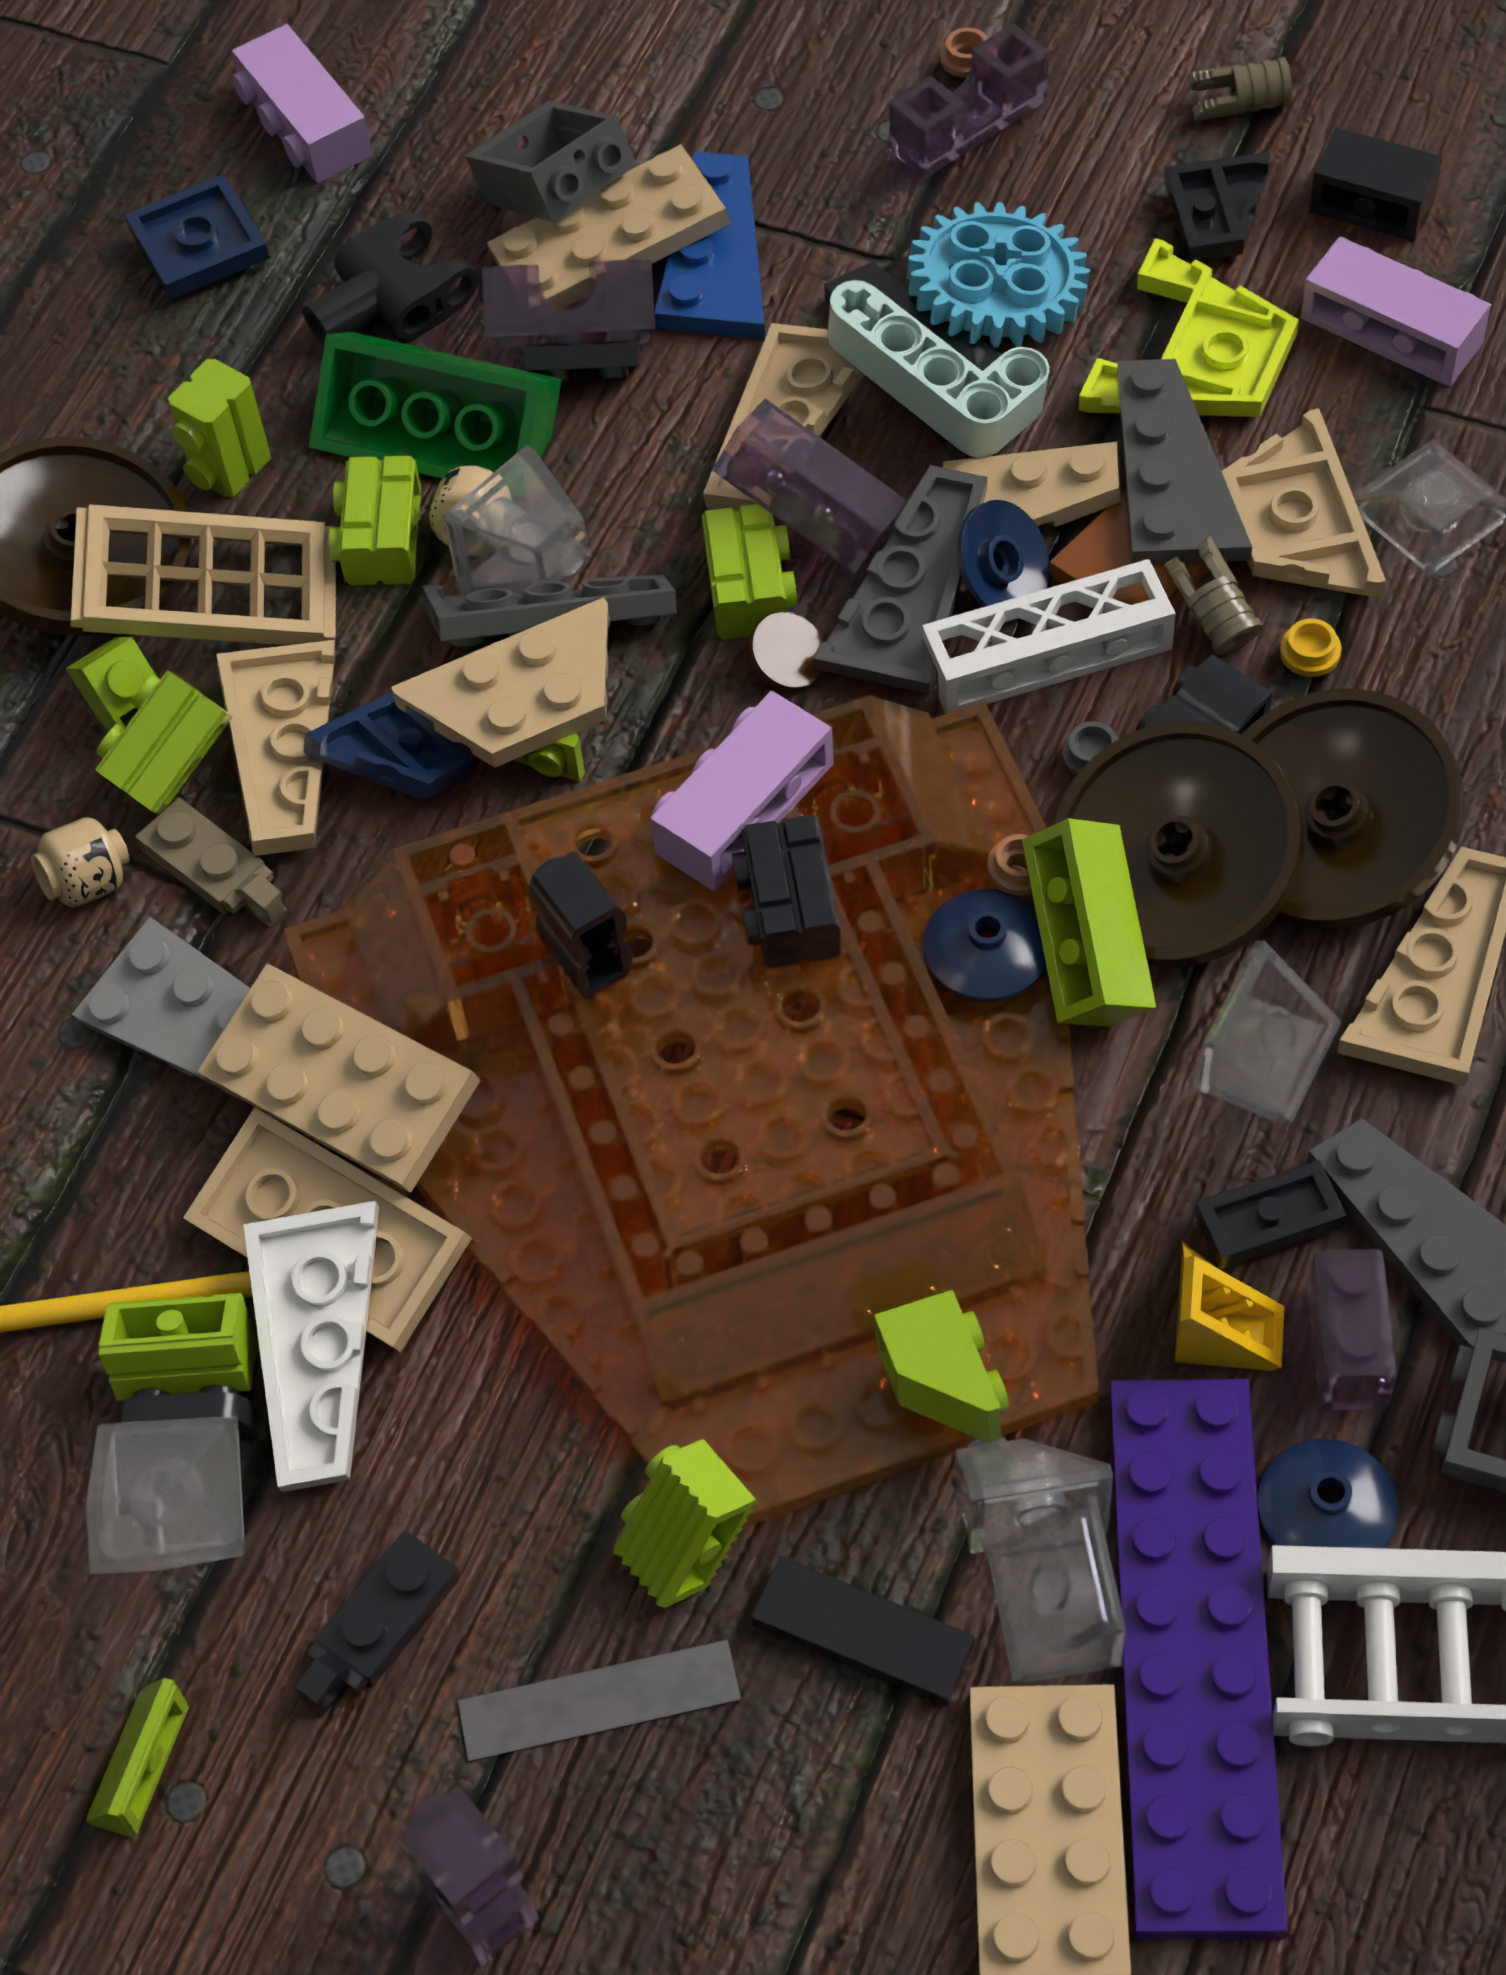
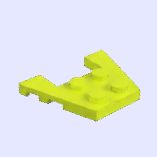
M1155 238L1138 272L1137 289L1187 303L1161 359H1176L1198 415L1260 417L1297 336L1299 319L1242 286H1239L1236 290L1231 289L1212 277V269L1198 260H1195L1190 265L1173 255L1174 246ZM1099 358L1096 359L1079 395L1080 411L1087 413H1119L1116 376L1117 363Z

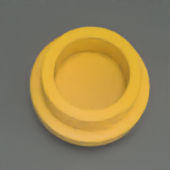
M1304 619L1295 623L1284 634L1280 645V656L1284 665L1298 675L1306 677L1322 676L1332 671L1339 663L1341 642L1334 629L1328 623L1319 619Z

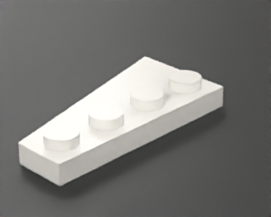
M376 1201L243 1224L277 1485L282 1492L350 1480L379 1217V1206Z

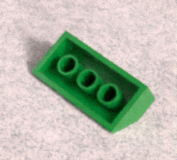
M354 332L326 334L309 448L348 457H376L378 460H383L384 456H411L416 460L418 473L442 479L449 471L458 467L478 466L490 470L501 478L508 488L509 494L521 497L525 495L552 437L562 379Z

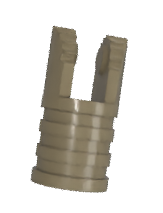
M1285 57L1276 58L1274 61L1265 60L1256 64L1254 62L1247 63L1244 66L1237 64L1186 74L1189 90L1192 89V91L1229 87L1230 96L1208 99L1194 105L1195 121L1242 115L1248 111L1257 112L1260 109L1269 110L1279 106L1285 108L1290 107L1292 103L1291 75Z
M1207 536L1196 544L1199 548V555L1205 565L1210 568L1215 577L1214 580L1198 589L1193 581L1190 570L1178 557H1174L1165 563V567L1191 612H1195L1196 619L1204 627L1207 638L1212 641L1211 647L1215 654L1224 655L1252 641L1262 632L1264 627L1259 618L1254 617L1251 606L1246 603L1244 594L1238 589V582L1211 536Z

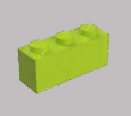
M1068 818L1022 839L1057 1023L1110 1027L1156 1009L1120 825Z

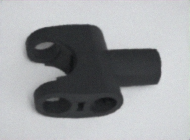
M404 212L379 222L346 241L337 251L334 259V268L345 282L303 306L302 313L313 336L322 347L325 345L326 334L357 333L379 319L399 338L412 340L440 325L465 306L475 293L478 275L463 259H453L448 262L443 260L431 265L415 264L417 262L416 258L423 254L430 244L432 228L416 212ZM417 228L414 236L409 241L401 244L405 237L404 234L411 229ZM463 276L459 285L448 292L453 282Z

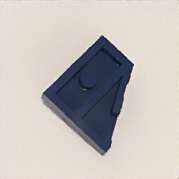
M392 692L305 733L303 752L309 757L424 801L470 778L474 759L455 742L436 732L434 724L429 719L413 709H410L407 713L399 709L394 702Z

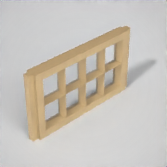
M89 505V508L77 507L71 627L83 628L84 632L277 645L335 640L336 562L331 561L329 552V531L333 526H325V522L103 505ZM109 532L148 535L147 564L108 562ZM161 537L199 539V568L162 566ZM213 540L251 543L250 572L213 569ZM265 544L301 546L302 576L264 573ZM107 576L146 579L145 609L107 607ZM160 580L198 583L197 613L159 610ZM212 584L250 586V616L211 614ZM264 587L302 590V620L264 617Z

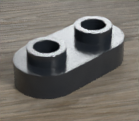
M210 1385L201 1388L199 1393L170 1394L160 1389H141L135 1391L131 1398L125 1399L117 1405L115 1436L125 1444L142 1448L237 1443L251 1435L253 1405L247 1398L240 1396L237 1389L226 1385Z

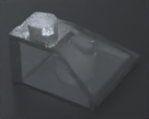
M1431 439L1353 494L1361 518L1428 575L1436 572L1506 521V498L1434 439Z
M528 445L523 447L443 516L458 590L464 595L471 592L472 584L497 583V588L518 593L524 592V588L531 585V581L555 580L559 582L565 576L575 573L581 567L585 558L589 556L584 518L537 452Z
M238 1416L103 1423L98 1425L86 1500L90 1574L160 1571L245 1555Z
M1001 1437V1439L989 1443L977 1439L968 1444L967 1448L955 1450V1478L970 1554L1108 1531L1113 1474L1110 1464L1028 1439L1007 1441Z

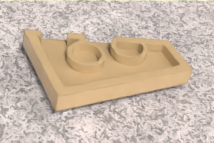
M1117 442L943 462V468L988 477V489L984 502L990 500L1011 502L1023 509L1037 526L1047 523L1057 527L1121 503L1120 462Z

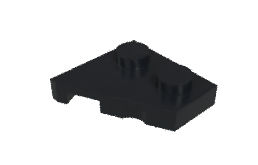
M1269 151L1165 167L1164 184L1188 263L1195 260L1204 261L1243 255L1269 176L1271 163Z

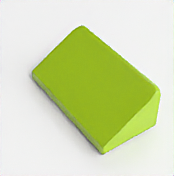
M162 1678L144 1687L139 1692L88 1812L86 1820L91 1825L132 1838L134 1834L138 1833L189 1709L188 1703L174 1680Z

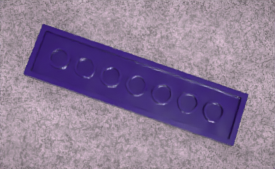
M1249 1379L1111 1381L1110 1412L1135 1939H1285L1288 1930Z

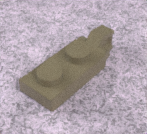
M177 798L135 836L138 846L143 853L225 915L229 911L236 914L243 907L270 928L287 913V908L283 906L281 896H283L281 891L270 883L274 879L273 872L265 865L264 861L257 856H253L251 851L181 798Z

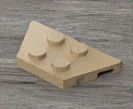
M1319 408L1304 414L1301 426L1285 437L1281 438L1278 434L1273 435L1260 444L1254 454L1241 457L1222 470L1252 545L1251 561H1247L1252 576L1370 597L1384 595L1386 579Z
M604 597L394 685L391 687L394 702L405 713L413 709L431 720L436 732L452 742L467 745L473 755L494 768L605 721L607 716L606 678L608 677L607 638L608 627H610L608 603Z

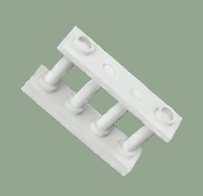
M1272 1545L1266 1570L1267 1598L1285 1599V1602L1292 1606L1295 1698L1276 1699L1272 1715L1274 1736H1289V1740L1292 1743L1302 1746L1326 1745L1331 1743L1334 1738L1506 1743V1705L1472 1704L1466 1610L1471 1608L1473 1604L1502 1605V1609L1506 1611V1552ZM1328 1600L1357 1601V1604L1364 1608L1369 1701L1325 1699L1321 1605L1326 1604ZM1400 1602L1429 1603L1432 1609L1437 1610L1442 1703L1398 1702L1393 1608L1398 1606Z

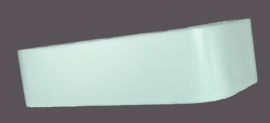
M858 280L847 281L838 285L832 292L827 336L830 346L961 452L978 458L992 456L1037 419L1042 412L1050 368L1047 359L1040 352L1027 347L1012 348L1003 353L985 370L981 371L871 284Z

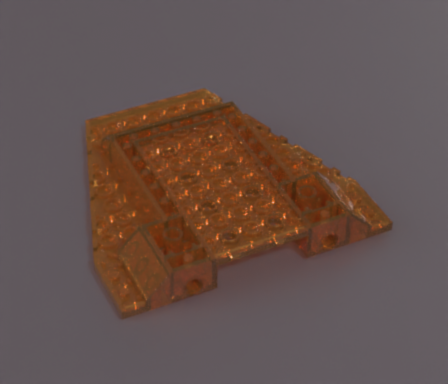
M869 695L811 714L832 727L834 764L780 823L787 818L812 814L819 817L840 923L842 954H839L837 958L814 962L801 960L799 964L769 969L767 966H764L760 944L747 946L740 907L752 899L750 890L737 891L734 872L714 892L655 854L650 818L656 804L663 795L670 791L675 792L692 775L696 762L704 752L709 749L715 750L720 744L394 848L342 902L343 910L284 929L302 982L473 1071L481 1080L415 1185L416 1188L442 1219L464 1231L472 1238L467 1249L647 1464L659 1452L669 1446L677 1445L679 1448H682L701 1439L708 1443L758 1501L751 1508L753 1512L746 1517L748 1521L741 1528L984 1442L898 1404L876 1348L874 1314L953 1290L962 1313L973 1311L978 1320L985 1343V1351L979 1352L986 1372L996 1369L1006 1389L1009 1409L1001 1412V1436L1098 1402L1099 1389L1093 1315L1091 1314L1089 1265L1085 1240V1216L1078 1129L1075 1115L1069 1024L1057 1023L1047 969L1034 986L1014 998L998 1002H978L959 997L941 986L930 973L923 952V938L926 926L934 912L951 898L968 891L980 889L999 890L990 881L987 874V860L992 848L1007 836L1014 834L1030 836L1047 828L985 702L931 719L927 712ZM593 838L604 839L611 844L606 852L597 856L584 855L578 851L583 842ZM573 851L577 852L584 859L624 912L627 919V929L623 940L639 938L648 941L652 945L646 954L633 958L630 972L626 978L589 999L580 995L538 938L535 929L538 911L531 903L528 895L531 877L543 863L555 857H564ZM1021 866L1010 867L1017 871H1027ZM1032 894L1019 896L1035 907ZM982 931L977 934L984 938H991L998 933ZM799 1001L810 1002L819 1010L812 1019L803 1022L790 1020L783 1014L788 1005ZM671 1043H686L695 1050L694 1054L682 1063H668L659 1057L663 1048ZM844 1108L856 1109L865 1117L864 1122L852 1130L837 1129L828 1120L834 1112ZM716 1151L731 1152L739 1159L735 1168L722 1174L712 1173L702 1166L705 1158Z

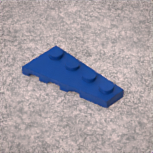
M695 151L693 162L726 207L731 224L669 255L654 313L656 329L765 339L748 156Z

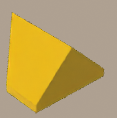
M1182 1241L1175 1362L1266 1371L1282 1368L1285 1306L1226 1274Z

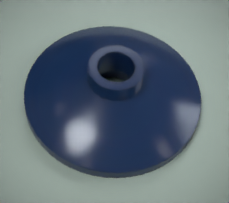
M990 500L977 505L967 514L958 536V561L966 586L981 606L986 607L1047 589L1050 575L1047 547L1037 525L1023 509L1005 500Z
M973 890L951 898L934 912L924 932L923 952L930 973L946 990L964 999L978 1002H998L1014 998L1034 986L1047 969L1035 907L1025 899L1007 894L1001 890ZM992 931L998 934L991 938H984L977 933Z
M1307 1440L1281 1452L1265 1470L1257 1496L1258 1517L1269 1541L1275 1546L1384 1549L1392 1538L1398 1520L1397 1493L1385 1468L1365 1450L1340 1440ZM1322 1487H1331L1338 1490L1342 1494L1343 1499L1335 1504L1326 1503L1318 1496L1317 1491Z

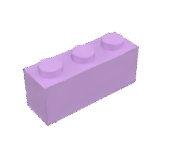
M288 24L232 50L237 73L232 75V82L237 94L245 105L253 103L257 108L258 116L270 136L278 134L282 139L284 149L296 168L303 166L316 183H319L373 156L365 116Z
M1339 236L1305 279L1301 319L1451 387L1484 343L1491 304L1468 292L1461 291L1427 276L1419 270L1412 269L1378 254L1370 248L1360 246Z
M771 690L755 708L749 707L740 714L733 726L732 732L715 750L709 749L701 755L693 768L692 775L675 792L670 791L658 801L650 818L655 854L716 892L734 872L732 853L744 851L741 829H744L746 825L775 820L777 823H780L834 764L832 727Z

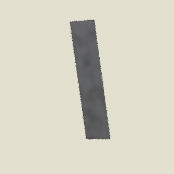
M723 1640L458 1700L468 1761L729 1703L741 1700L729 1643L728 1640Z

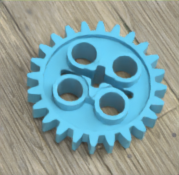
M978 202L974 204L973 214L970 215L966 214L959 207H954L952 221L941 215H936L933 228L922 226L919 240L912 241L906 279L910 280L908 293L911 296H918L916 307L918 311L932 310L930 318L932 325L945 321L950 322L948 332L950 336H954L964 329L970 332V343L975 344L982 335L990 336L991 344L995 348L999 347L1002 337H1010L1016 347H1022L1023 335L1027 334L1041 343L1044 341L1045 329L1056 334L1062 333L1064 321L1074 323L1078 308L1084 307L1090 269L1085 268L1087 254L1077 252L1079 241L1077 237L1063 239L1065 227L1063 224L1047 228L1045 226L1046 214L1041 213L1031 220L1025 217V206H1020L1014 214L1006 213L1003 203L998 202L994 212H986L984 207Z

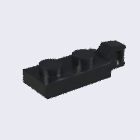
M404 1530L316 1636V1641L307 1652L308 1658L313 1663L295 1686V1690L301 1698L300 1700L324 1717L347 1687L357 1694L367 1684L374 1687L459 1582L461 1575L458 1567Z

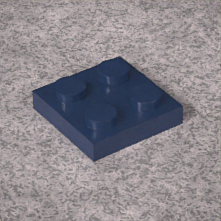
M224 174L124 214L130 233L169 300L270 259L266 242Z

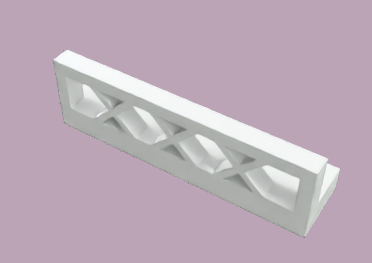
M1147 559L922 625V637L938 671V698L946 716L1172 650L1176 613L1150 560ZM1141 582L1150 600L1129 605L1113 599V596L1117 589ZM1072 602H1078L1094 608L1089 618L1076 622L1059 617L1056 614L1062 605ZM1017 618L1037 625L1032 635L1018 639L999 632L1004 622ZM959 635L980 641L974 652L954 658H949L942 640Z

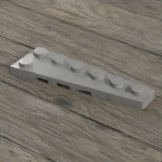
M149 917L72 1015L92 1030L143 1054L145 1052L191 1077L195 1076L208 1082L197 1071L251 988L156 920ZM221 1089L223 1092H225V1093H227V1094H229V1095H231V1096H233V1097H236V1096H234V1095L228 1093L227 1091Z

